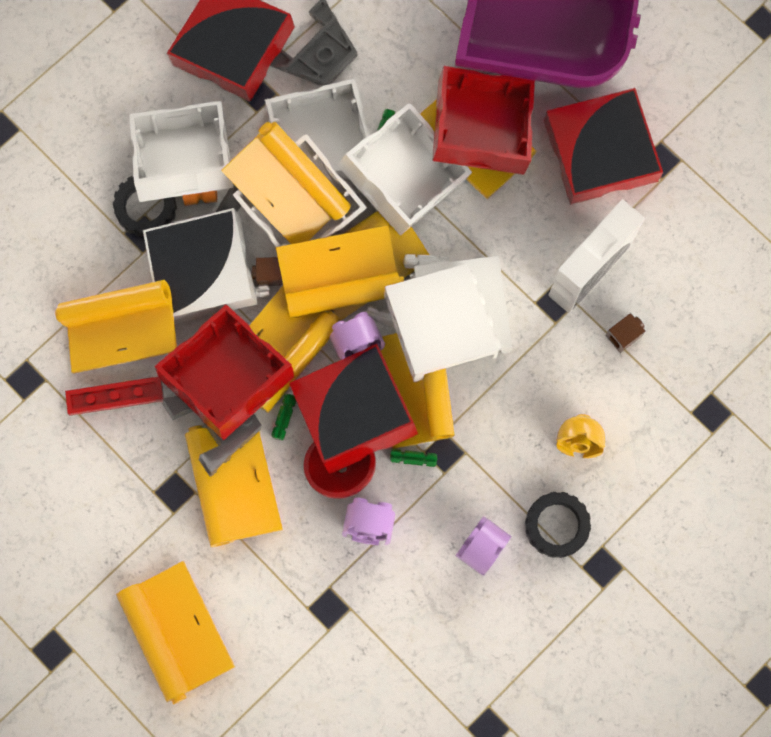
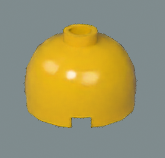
M579 414L565 420L559 428L557 449L562 453L573 457V452L584 453L582 458H594L603 454L605 447L603 427L589 415Z

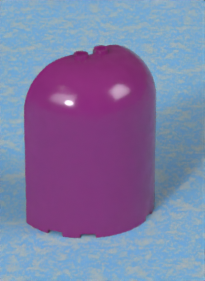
M468 0L456 53L455 67L573 88L599 86L618 74L625 65L631 49L636 47L638 35H635L633 30L634 28H639L641 14H637L639 0Z

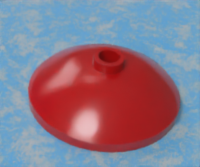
M314 442L308 448L304 458V473L310 486L317 493L333 499L347 498L359 493L371 481L376 469L375 452L362 460L347 466L345 472L341 473L338 470L329 474Z

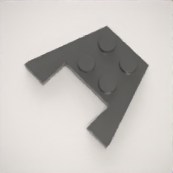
M319 0L309 10V14L324 27L294 58L284 50H281L270 66L324 86L331 84L358 56V53L328 6L327 1Z
M178 396L163 399L162 405L172 420L193 412ZM255 414L250 416L224 441L202 421L218 444V447L199 455V461L210 477L213 476L223 463L225 464L230 460L231 456L239 448L241 449L261 430L262 424Z

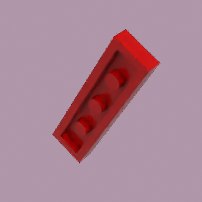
M158 376L65 391L69 416L162 402L164 399L162 381Z

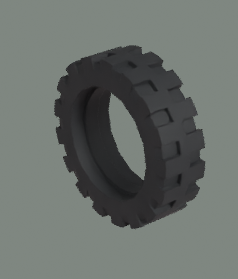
M133 176L128 177L125 183L122 182L118 186L119 190L114 193V214L120 225L130 234L134 233L135 236L142 237L144 235L143 230L170 224L172 219H175V211L177 209L175 197L163 198V211L152 221L142 223L134 221L129 217L126 211L127 200L136 192Z
M550 492L539 497L528 510L525 519L526 536L529 538L530 544L539 553L548 555L551 558H564L576 553L587 542L591 531V517L584 503H581L576 496H571L566 492ZM552 505H563L575 514L578 521V531L569 543L553 545L540 535L538 518L544 509Z

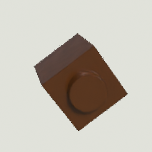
M278 257L256 258V265H252V279H256L258 286L260 284H268L269 286L283 285Z
M630 313L611 327L605 336L619 353H622L639 340L646 331L641 319L637 316L634 317Z

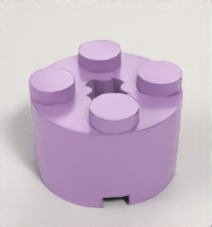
M361 312L354 319L347 322L339 321L332 326L333 332L330 335V339L340 360L375 344L378 345L380 350L385 346V342L373 317L368 316L367 312Z
M354 498L353 503L347 505L342 535L344 537L347 534L352 535V541L363 544L379 545V541H385V545L390 544L395 520V512L392 510V505L385 502H379L376 505L368 503V500L363 498Z
M483 516L455 556L484 576L512 536Z

